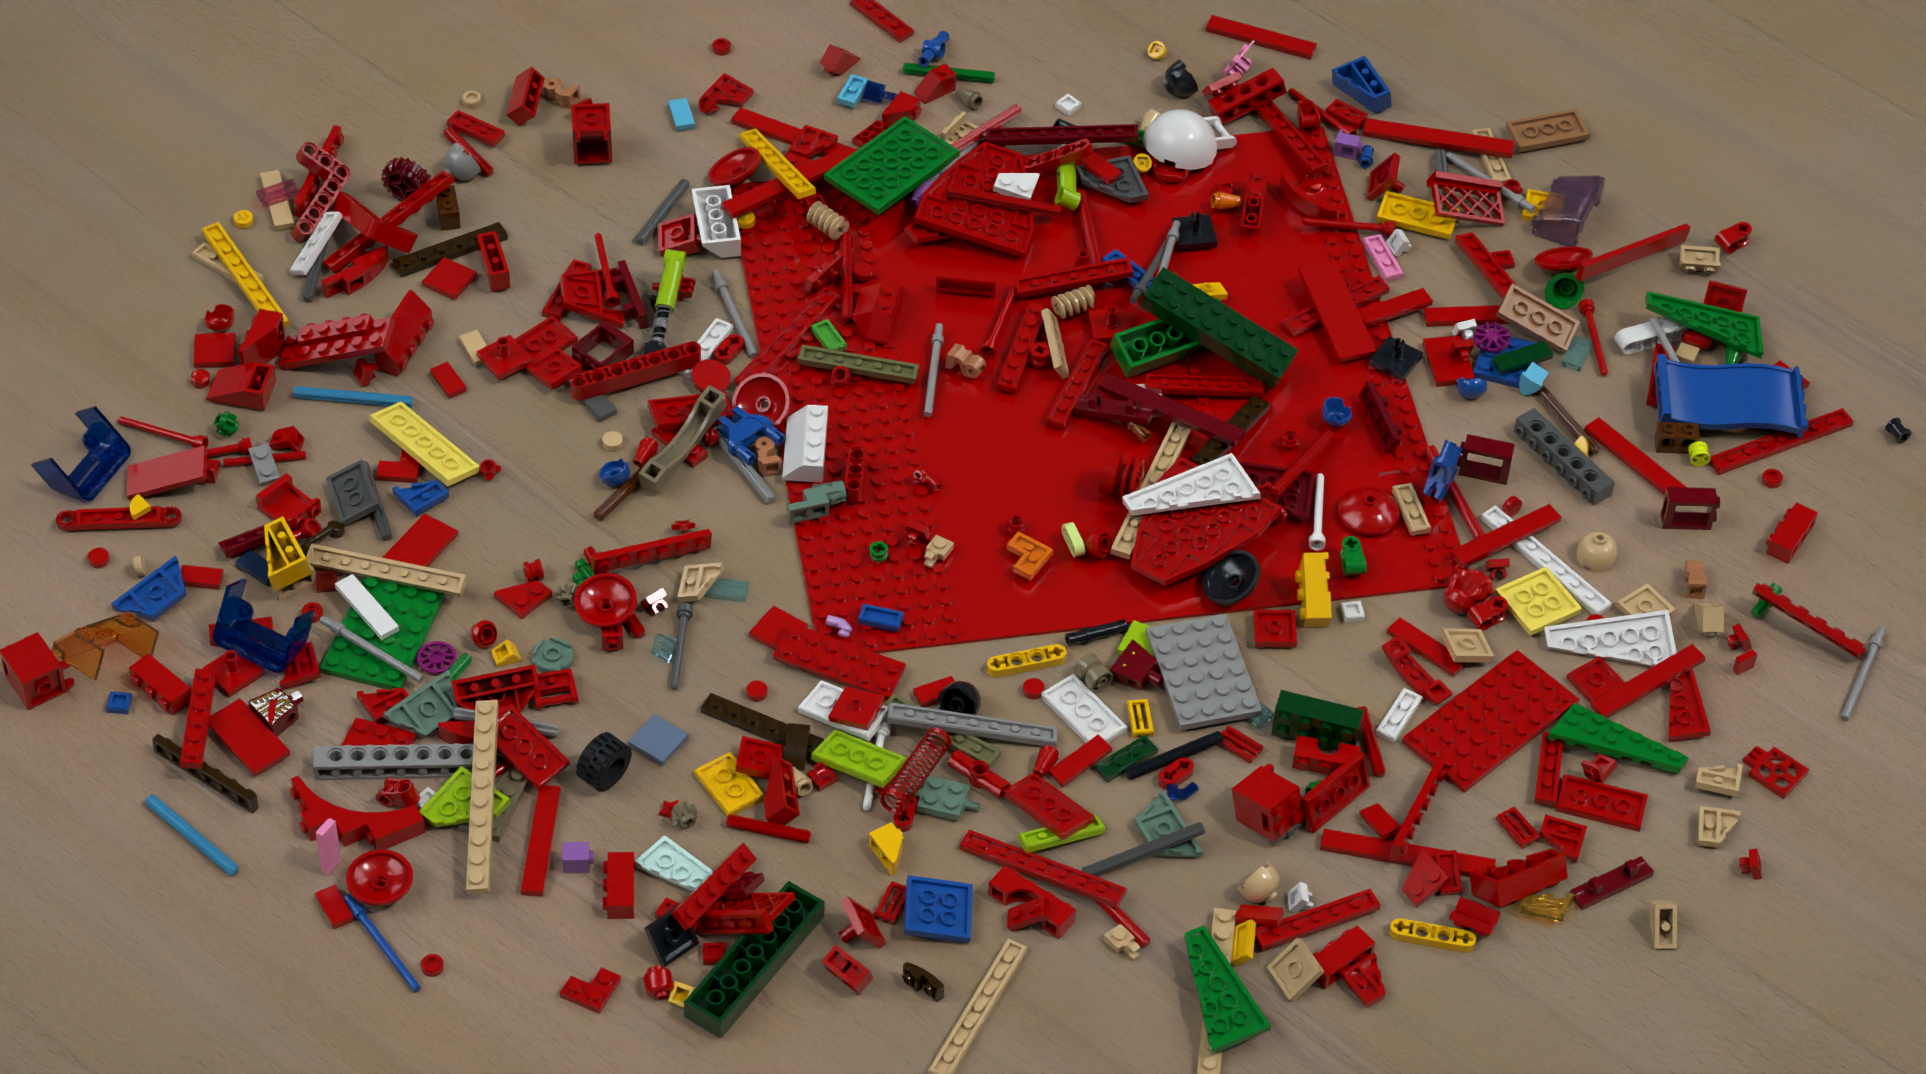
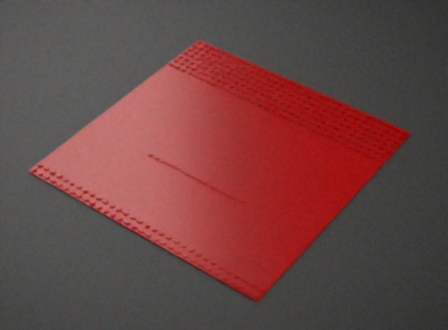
M1322 126L1320 128L1307 127L1304 130L1297 128L1328 164V170L1311 175L1273 131L1232 135L1237 139L1234 147L1217 149V154L1212 164L1205 168L1190 170V174L1186 179L1176 183H1168L1155 176L1153 173L1155 157L1144 148L1135 145L1093 149V152H1096L1105 160L1129 155L1134 160L1138 154H1146L1151 158L1152 166L1150 170L1144 174L1139 173L1149 194L1148 200L1128 203L1082 185L1076 173L1077 189L1080 188L1086 191L1101 260L1117 249L1143 270L1147 271L1167 238L1168 231L1172 228V218L1190 216L1192 212L1195 213L1194 216H1196V212H1200L1202 215L1210 214L1218 241L1217 247L1179 251L1176 242L1167 269L1191 284L1220 282L1228 293L1227 299L1220 300L1223 304L1298 349L1293 362L1275 389L1263 383L1264 397L1258 398L1271 403L1270 410L1225 455L1232 453L1237 461L1290 468L1326 430L1335 433L1334 440L1305 469L1306 471L1315 472L1308 523L1287 515L1283 522H1272L1259 538L1239 549L1255 556L1261 567V576L1254 591L1242 601L1232 605H1218L1207 598L1202 587L1203 577L1207 568L1164 586L1131 569L1132 556L1128 560L1109 553L1105 558H1098L1091 555L1085 546L1088 536L1099 530L1105 531L1110 536L1113 545L1129 512L1120 497L1119 487L1114 495L1099 491L1101 475L1108 453L1113 451L1124 454V464H1127L1128 459L1132 456L1135 458L1134 466L1138 458L1144 459L1145 479L1171 426V420L1164 417H1154L1149 425L1142 424L1151 432V437L1148 440L1146 439V442H1141L1133 432H1129L1127 422L1078 415L1073 412L1064 429L1046 424V417L1068 377L1062 379L1054 369L1051 352L1048 365L1042 368L1034 367L1030 363L1029 358L1016 394L996 389L998 379L1030 301L1048 305V309L1057 318L1070 375L1089 339H1092L1088 318V310L1090 309L1087 306V311L1083 312L1080 308V314H1076L1073 310V316L1069 317L1066 313V318L1062 319L1060 315L1055 313L1051 304V298L1053 296L1057 297L1059 294H1065V292H1071L1074 289L1078 290L1080 287L1018 298L1016 293L997 339L998 350L995 356L988 358L983 356L980 351L983 342L990 338L1009 290L1011 288L1016 289L1014 278L1072 268L1078 251L1087 250L1078 207L1072 211L1061 206L1062 209L1059 217L1033 212L1035 228L1025 257L1021 258L959 237L916 244L904 232L905 226L913 223L918 207L910 203L915 189L880 215H877L841 190L815 181L811 182L816 189V194L814 195L821 193L828 205V209H832L834 213L836 212L839 216H842L845 221H849L847 234L852 235L853 313L861 288L880 283L904 287L886 345L868 342L853 319L850 322L842 320L841 299L819 322L829 319L847 343V349L843 350V352L919 364V372L915 384L851 373L850 381L844 386H838L831 379L832 370L798 364L802 345L823 348L810 330L769 373L781 379L789 390L791 405L787 417L806 405L828 406L823 482L785 481L790 504L802 502L803 490L811 488L813 484L840 480L844 483L849 449L853 446H861L866 450V471L862 500L858 503L845 501L833 506L831 505L829 506V516L793 523L814 631L875 653H885L1082 630L1083 627H1095L1125 619L1127 625L1132 624L1133 620L1146 623L1251 611L1253 609L1301 605V601L1297 599V590L1300 588L1299 583L1295 581V571L1299 569L1303 553L1328 552L1329 559H1327L1325 566L1326 572H1329L1330 575L1327 583L1328 592L1331 594V601L1447 588L1448 578L1457 565V562L1450 556V552L1461 545L1445 497L1443 501L1435 498L1437 489L1433 491L1432 497L1423 493L1432 464L1424 452L1428 444L1407 380L1401 381L1370 366L1369 361L1372 356L1339 363L1322 324L1296 336H1293L1283 325L1284 318L1313 306L1298 273L1299 267L1335 260L1348 289L1373 278L1358 230L1304 225L1303 219L1312 217L1297 209L1286 198L1280 187L1281 172L1285 169L1298 179L1297 186L1320 203L1327 200L1340 210V221L1355 222L1324 128ZM1034 154V155H1024V156H1022L1023 162H1024L1027 158L1032 157V156H1035V155H1038V154ZM1084 158L1075 160V168L1081 165V160ZM1249 166L1268 168L1260 231L1240 229ZM1057 167L1038 173L1040 175L1031 197L1032 200L1055 204V196L1058 191ZM1234 180L1235 186L1232 195L1240 196V207L1218 211L1213 209L1211 197L1213 193H1217L1215 183ZM768 181L740 183L730 186L732 198ZM792 192L750 210L755 215L754 226L749 229L739 228L741 259L760 352L819 292L815 290L809 294L804 289L807 278L825 261L830 264L835 258V252L840 249V239L832 240L829 236L808 223V211L803 204V198L798 199ZM865 262L872 266L873 274L869 280L859 281L854 278L853 267L857 263ZM1159 264L1158 268L1156 269L1155 273L1153 274V277H1154V278L1157 277V274H1158V271H1159V268H1160V264ZM840 269L839 277L835 281H829L825 284V286L841 293ZM937 272L996 278L995 295L987 296L937 291ZM1123 279L1090 285L1095 294L1094 309L1092 310L1106 309L1108 305H1110V309H1112V305L1117 308H1128L1131 328L1159 319L1139 307L1143 296L1138 299L1136 304L1130 303L1129 299L1133 294L1134 288ZM1378 297L1357 307V309L1381 302L1380 298ZM1387 321L1366 327L1376 350L1379 349L1388 336L1392 337ZM941 323L943 324L942 335L944 340L940 348L932 416L925 417L924 409L933 348L931 340L932 335L935 333V325ZM1043 323L1036 343L1042 342L1049 346ZM956 343L963 345L966 350H971L973 355H979L985 360L986 367L977 378L964 376L958 363L954 368H945L947 354ZM1106 343L1108 344V350L1083 395L1091 396L1092 392H1097L1101 398L1121 401V399L1098 390L1099 383L1109 373L1136 385L1144 384L1145 374L1255 377L1211 350H1206L1126 378L1109 345L1110 343ZM844 373L837 375V378L840 380L845 377ZM1366 382H1374L1380 396L1387 397L1389 404L1386 409L1393 424L1400 426L1403 431L1400 435L1401 441L1396 446L1393 454L1385 453L1358 396ZM1162 394V396L1225 422H1228L1251 398ZM1327 398H1342L1344 406H1350L1352 418L1347 425L1333 427L1323 420L1321 416L1322 406ZM787 417L778 427H776V429L785 436L787 427ZM1291 429L1298 433L1300 443L1297 447L1286 448L1280 443V436L1285 430ZM1192 430L1180 456L1191 461V458L1211 437ZM785 440L782 444L780 443V445L778 446L780 457L782 460V468L784 461ZM915 470L931 471L942 483L941 489L935 491L929 484L917 483L913 478V472ZM1322 473L1324 475L1322 534L1326 540L1325 548L1315 551L1309 547V537L1314 533L1316 475ZM1412 483L1431 526V532L1411 536L1400 511L1396 526L1389 531L1390 535L1363 552L1367 566L1366 574L1345 576L1340 552L1343 549L1342 541L1347 536L1360 534L1348 529L1340 520L1338 507L1341 498L1355 488L1373 487L1387 492L1395 499L1392 493V486ZM1012 515H1020L1026 521V529L1022 534L1053 549V555L1031 581L1013 572V566L1021 557L1007 550V544L1016 535L1006 529V521ZM909 519L929 527L931 534L927 541L920 538L917 546L909 543V533L906 527ZM1070 522L1075 524L1084 543V555L1072 556L1062 534L1063 524ZM935 535L954 542L953 550L944 561L938 559L932 568L924 565V562L927 560V558H924L926 547ZM881 541L887 544L888 557L886 560L876 562L870 558V545L873 542ZM1466 566V567H1464V568H1461V567L1459 568V571H1461L1462 569H1463V570H1469V569H1468V566ZM863 604L904 612L899 632L858 624ZM828 615L845 619L852 627L848 638L838 635L839 628L826 625Z

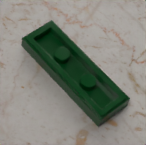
M1541 341L1493 356L1491 362L1499 374L1503 375L1528 367L1532 362L1537 364L1553 359V353L1547 344Z
M1144 735L1096 763L1094 769L1108 783L1124 774L1127 767L1147 760L1157 754L1158 748Z

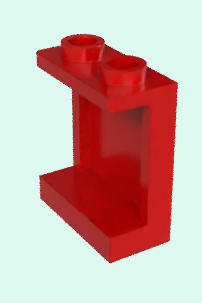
M287 473L256 495L258 510L273 521L283 516L292 532L299 529L304 520L316 518L322 512L320 499L316 497L312 500L293 486L292 477Z

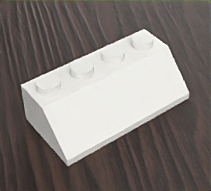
M730 185L691 189L702 247L721 258L741 256V237L737 218L732 219L721 209V203L732 198Z
M806 405L787 417L782 480L823 482L828 406Z

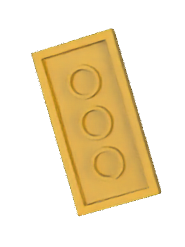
M1386 191L1377 214L1376 222L1394 221L1396 227L1450 240L1457 219L1436 216L1434 202Z

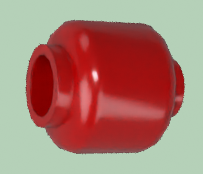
M663 965L648 968L643 976L646 994L649 997H654L656 1000L667 999L669 997L668 994L674 989L672 973L669 969L664 968Z

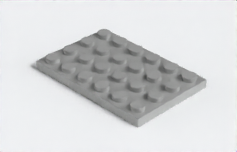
M1226 614L1146 628L1145 634L1152 654L1158 661V670L1160 675L1163 676L1162 682L1180 730L1262 715L1260 703Z

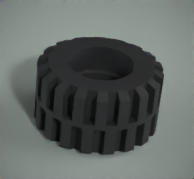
M609 732L601 733L583 750L576 766V774L597 791H606L615 785L626 772L631 761L632 749Z

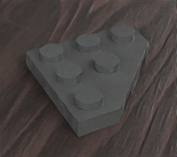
M1130 155L1107 160L1122 171L1121 177L1109 185L1081 165L1076 166V173L1082 185L1128 203L1148 200L1149 194Z

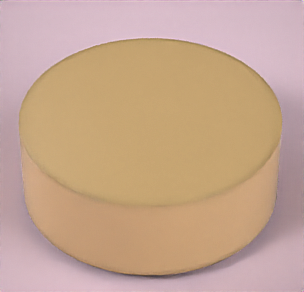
M468 91L462 96L463 105L466 108L474 109L482 103L481 95L476 91Z
M616 431L605 433L602 437L603 447L609 451L620 449L623 445L622 435Z
M134 556L133 567L135 575L137 577L145 576L146 568L143 556Z

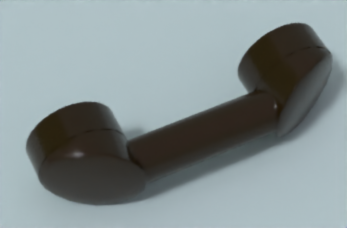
M329 521L327 527L308 539L300 540L298 544L305 557L311 544H316L328 535L332 538L342 537L345 534L344 525L338 521Z

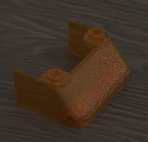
M124 612L75 629L55 640L51 651L54 655L92 680H97L105 650L100 648L101 646L118 641L141 657L148 653L153 656L159 631L136 617L134 613Z

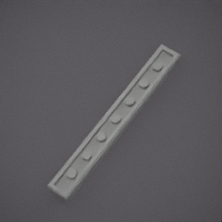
M889 702L887 723L925 729L934 727L940 728L945 732L1039 746L1050 745L1054 748L1057 745L1058 727Z

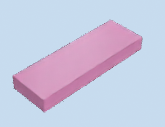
M1378 234L1363 238L1362 243L1384 281L1389 282L1402 279L1404 273L1382 235Z
M331 818L327 819L316 831L321 872L327 876L341 861L336 821Z

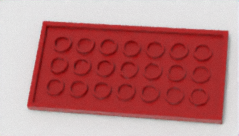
M1516 650L1402 738V743L1431 767H1433L1437 758L1444 760L1443 770L1446 771L1445 778L1465 793L1564 716L1574 703L1578 705L1579 698L1520 651Z

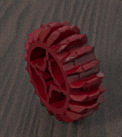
M400 157L399 159L394 158L385 165L382 170L381 180L384 182L383 186L387 187V192L393 194L392 197L396 196L398 200H404L431 180V175L427 174V169L421 167L422 164L418 165L415 160L412 162L409 158L404 159Z

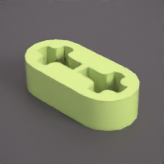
M1073 522L1063 524L1062 534L1072 556L1084 555V543Z

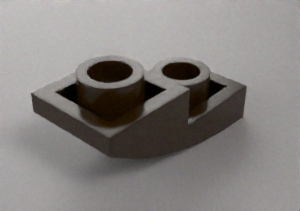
M789 723L784 759L792 763V766L796 769L805 771L811 728L810 725Z
M908 962L903 964L902 978L906 985L911 986L916 992L923 988L926 995L931 996L936 1002L944 998V984L939 979L917 965Z

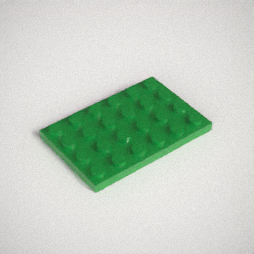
M904 116L824 174V180L877 215H880L960 156V151Z
M364 577L361 584L397 623L399 631L381 640L351 605L342 624L346 626L347 630L412 668L417 659L418 651L423 646L445 600V594L400 585L395 582L381 581L374 577ZM337 635L320 666V673L387 690L403 688L408 678L404 673L353 642Z

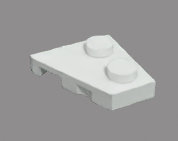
M999 173L993 191L1007 196L1030 200L1040 174Z

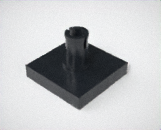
M1192 212L1190 216L1172 218V224L1175 220L1181 223L1177 241L1179 251L1217 247L1218 241L1210 214L1202 215L1200 212H1196V216H1194L1195 213Z
M1388 336L1371 357L1369 365L1404 381L1422 359L1423 352L1405 344L1403 339L1400 341L1401 338L1394 339Z
M678 906L644 928L660 965L664 967L700 944L693 927L691 926L684 930L671 914Z

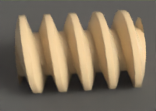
M816 201L808 211V223L829 236L832 240H839L840 235L843 232H847L849 228V221H845L842 216H839L836 212L834 213L832 209H828L820 201Z
M1090 285L1051 298V304L1055 313L1060 315L1062 319L1066 318V313L1069 317L1073 316V310L1076 314H1080V308L1083 312L1087 311V306L1090 310L1094 309L1095 294Z

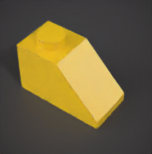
M892 822L869 833V847L891 876L896 874L904 840L902 831L896 828Z

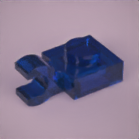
M867 80L863 99L882 103L883 98L893 101L898 94L885 91L886 85Z

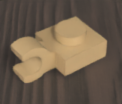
M935 535L926 547L924 558H927V560L924 562V565L932 568L938 559L944 561L953 550L954 542Z
M1119 924L1104 934L1103 940L1117 954L1124 951L1131 960L1140 956L1137 952L1140 946L1135 942V937L1123 925Z

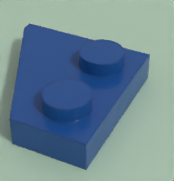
M438 480L413 483L410 488L399 489V486L392 488L393 494L415 516L449 498V491Z

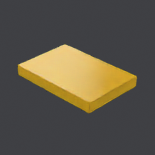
M731 752L694 770L696 778L727 817L729 814L736 815L760 803L765 798V794L750 775L735 772L737 759Z

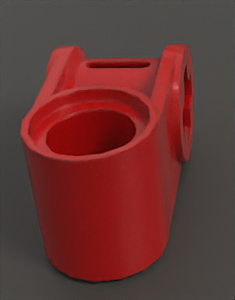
M1308 99L1300 100L1297 104V121L1301 130H1304L1305 127L1320 128L1321 126L1320 113L1317 111L1314 102Z
M1738 222L1727 229L1721 230L1715 236L1714 241L1726 254H1732L1749 244L1748 236L1752 232V226L1747 222Z
M1494 596L1485 602L1471 607L1467 612V617L1477 629L1485 631L1489 627L1505 620V610L1508 607V602L1504 597Z
M386 778L383 789L376 794V800L386 807H408L414 804L417 805L420 801V795L411 780Z

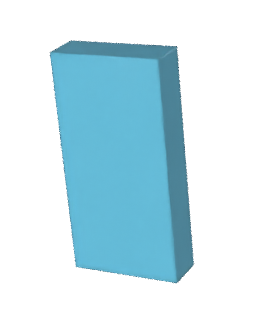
M687 98L668 101L676 131L695 128V122Z

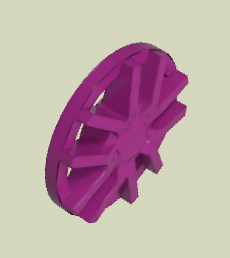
M1486 322V324L1476 328L1473 339L1480 349L1496 353L1505 350L1509 346L1511 334H1509L1507 328L1497 325L1496 322L1494 324Z
M442 641L425 644L417 654V663L421 670L434 674V676L447 671L457 660L455 649L450 644ZM441 666L442 669L436 670V667Z

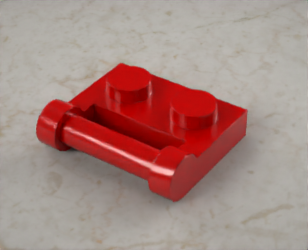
M571 668L537 674L540 685L533 694L536 710L543 709L545 706L572 702V704L579 703ZM570 691V694L541 698L542 695Z

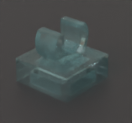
M659 633L654 638L651 654L666 663L672 661L677 639L671 635L666 637Z

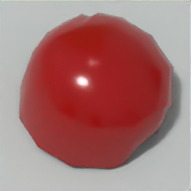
M218 304L213 312L207 310L204 324L211 331H226L233 326L235 320L234 309L226 304Z

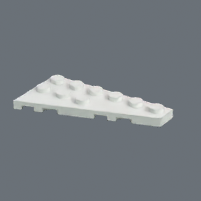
M1230 453L1122 497V501L1133 516L1260 499V492L1235 456Z
M1668 610L1544 627L1547 649L1592 657L1600 656L1604 659L1651 667L1677 653Z

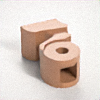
M549 78L544 81V95L548 100H556V104H560L562 108L571 109V105L576 104L581 98L580 85H570L568 89L563 90L561 79Z
M956 343L947 354L945 368H954L958 363L963 375L966 377L977 378L986 367V362L981 356L973 355L972 351L966 350L963 345Z
M768 437L758 438L755 442L758 472L761 473L762 477L782 473V460L775 455L774 442Z
M1686 560L1684 580L1687 581L1685 598L1704 599L1707 576L1705 575L1706 571H1704L1703 561Z

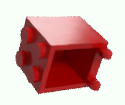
M609 103L571 105L574 164L612 163Z
M38 632L26 636L24 639L7 645L0 650L5 678L28 711L66 693L67 689L75 684L73 678L64 679L63 670L71 666L70 660L64 659L59 662Z
M1267 764L1266 766L1261 765L1232 788L1236 821L1275 842L1292 827L1300 823L1304 817L1299 786L1274 773V765Z

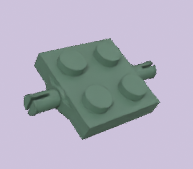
M933 776L927 777L925 785L915 794V797L919 798L917 812L959 821L961 813L965 809L978 812L980 803L968 800L967 796L970 785Z

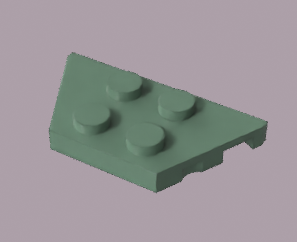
M445 671L384 712L382 716L390 722L410 732H414L422 738H426L438 729V722H446L453 719V712L457 707V703L454 700L450 682V671Z
M1165 790L1161 791L1159 797L1153 803L1151 802L1146 807V810L1135 818L1134 823L1146 843L1187 827ZM1195 838L1153 855L1200 858L1203 855V851Z

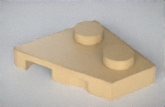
M723 563L684 566L677 596L679 602L700 601L724 571Z
M1700 806L1698 810L1697 845L1719 848L1739 821L1741 811Z

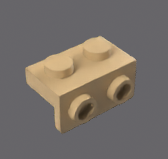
M963 111L953 119L948 127L942 130L941 137L948 144H952L979 126L967 121V113Z
M1681 245L1679 269L1690 273L1704 271L1706 274H1714L1718 272L1721 267L1719 262L1720 248Z

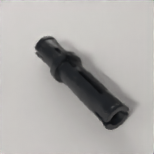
M1125 619L1095 627H1083L1082 630L1066 633L1065 641L1068 647L1084 642L1088 644L1095 639L1127 632V622Z

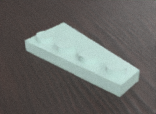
M665 835L634 861L635 867L692 892L713 872V870Z

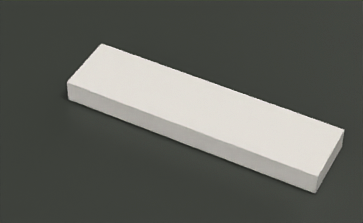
M326 212L290 268L289 272L293 276L307 275L342 219L343 215L340 212Z
M718 318L712 322L697 342L701 346V361L712 358L715 349L733 331V324ZM693 368L678 372V374L691 379Z
M353 574L335 583L337 591L381 640L399 631L397 623Z

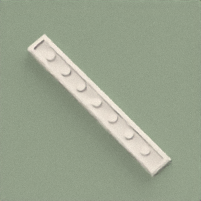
M1496 505L1481 514L1480 518L1492 530L1514 521ZM1529 536L1511 545L1538 569L1547 566L1571 596L1591 614L1601 615L1611 608L1612 603L1533 536Z

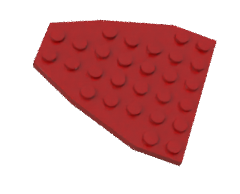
M983 142L958 159L924 192L913 223L1024 258L1035 228L1033 212L948 196L950 185L997 193L993 191V187L999 173H1027L1021 153Z
M1180 456L1157 483L1199 465ZM1260 496V499L1144 514L1137 531L1131 569L1167 586L1208 568L1225 558L1229 552L1239 550L1259 538L1280 515L1282 507Z

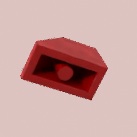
M829 44L819 64L824 66V71L831 75L835 73L842 75L859 62L860 57L846 49Z
M946 63L931 69L914 90V94L924 104L956 90V73Z
M900 91L883 111L882 122L892 126L904 116L913 121L921 114V99Z

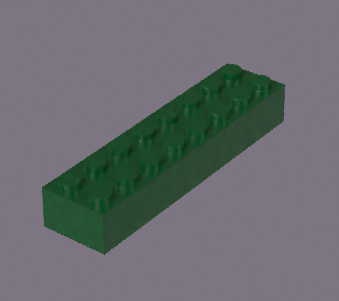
M1165 267L1161 269L1139 307L1273 389L1276 388L1298 352L1297 348Z
M787 881L779 892H794L796 898L772 921L774 929L769 934H742L684 1001V1017L722 1038L824 918L825 901Z

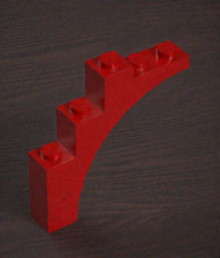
M299 775L291 778L292 788H289L293 800L299 802L298 807L301 812L302 822L299 823L303 835L307 834L310 841L317 839L316 831L329 818L336 821L338 840L342 842L344 847L366 838L370 846L373 845L376 850H385L426 833L424 818L415 804L385 812L348 810L333 805L317 796L305 785Z

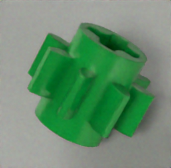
M225 411L224 414L219 413L213 423V426L217 428L215 432L224 437H227L228 434L234 435L239 427V422L236 421L237 416L228 411Z

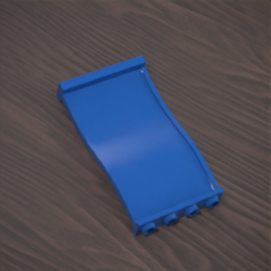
M1658 354L1654 374L1659 422L1698 423L1699 429L1709 430L1766 428L1797 434V439H1801L1804 431L1808 429V419H1805L1807 407L1806 404H1803L1805 391L1801 387L1803 375H1800L1799 366H1795L1794 369H1788L1780 366L1753 363L1696 365L1666 359V354Z

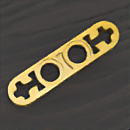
M1054 644L993 656L987 661V673L992 677H1002L1058 666L1066 661L1067 652L1064 646ZM1033 656H1040L1042 660L1036 662L1031 658ZM1013 660H1020L1022 664L1016 666L1011 662Z
M1403 918L1394 919L1389 930L1390 936L1397 941L1463 953L1471 952L1476 943V936L1471 931ZM1398 927L1402 928V932L1397 931ZM1423 930L1428 935L1420 937L1416 934V931ZM1445 934L1450 939L1442 941L1438 938V935ZM1463 939L1468 940V944L1463 943Z

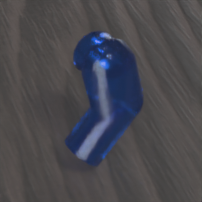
M1191 782L1183 789H1178L1176 784H1169L1166 787L1168 797L1175 800H1186L1199 790L1194 782Z

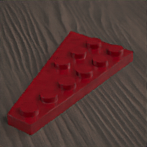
M1238 461L1256 487L1271 482L1273 485L1289 469ZM1304 470L1278 496V502H1275V504H1280L1281 506L1285 505L1288 515L1307 523L1309 520L1315 472Z

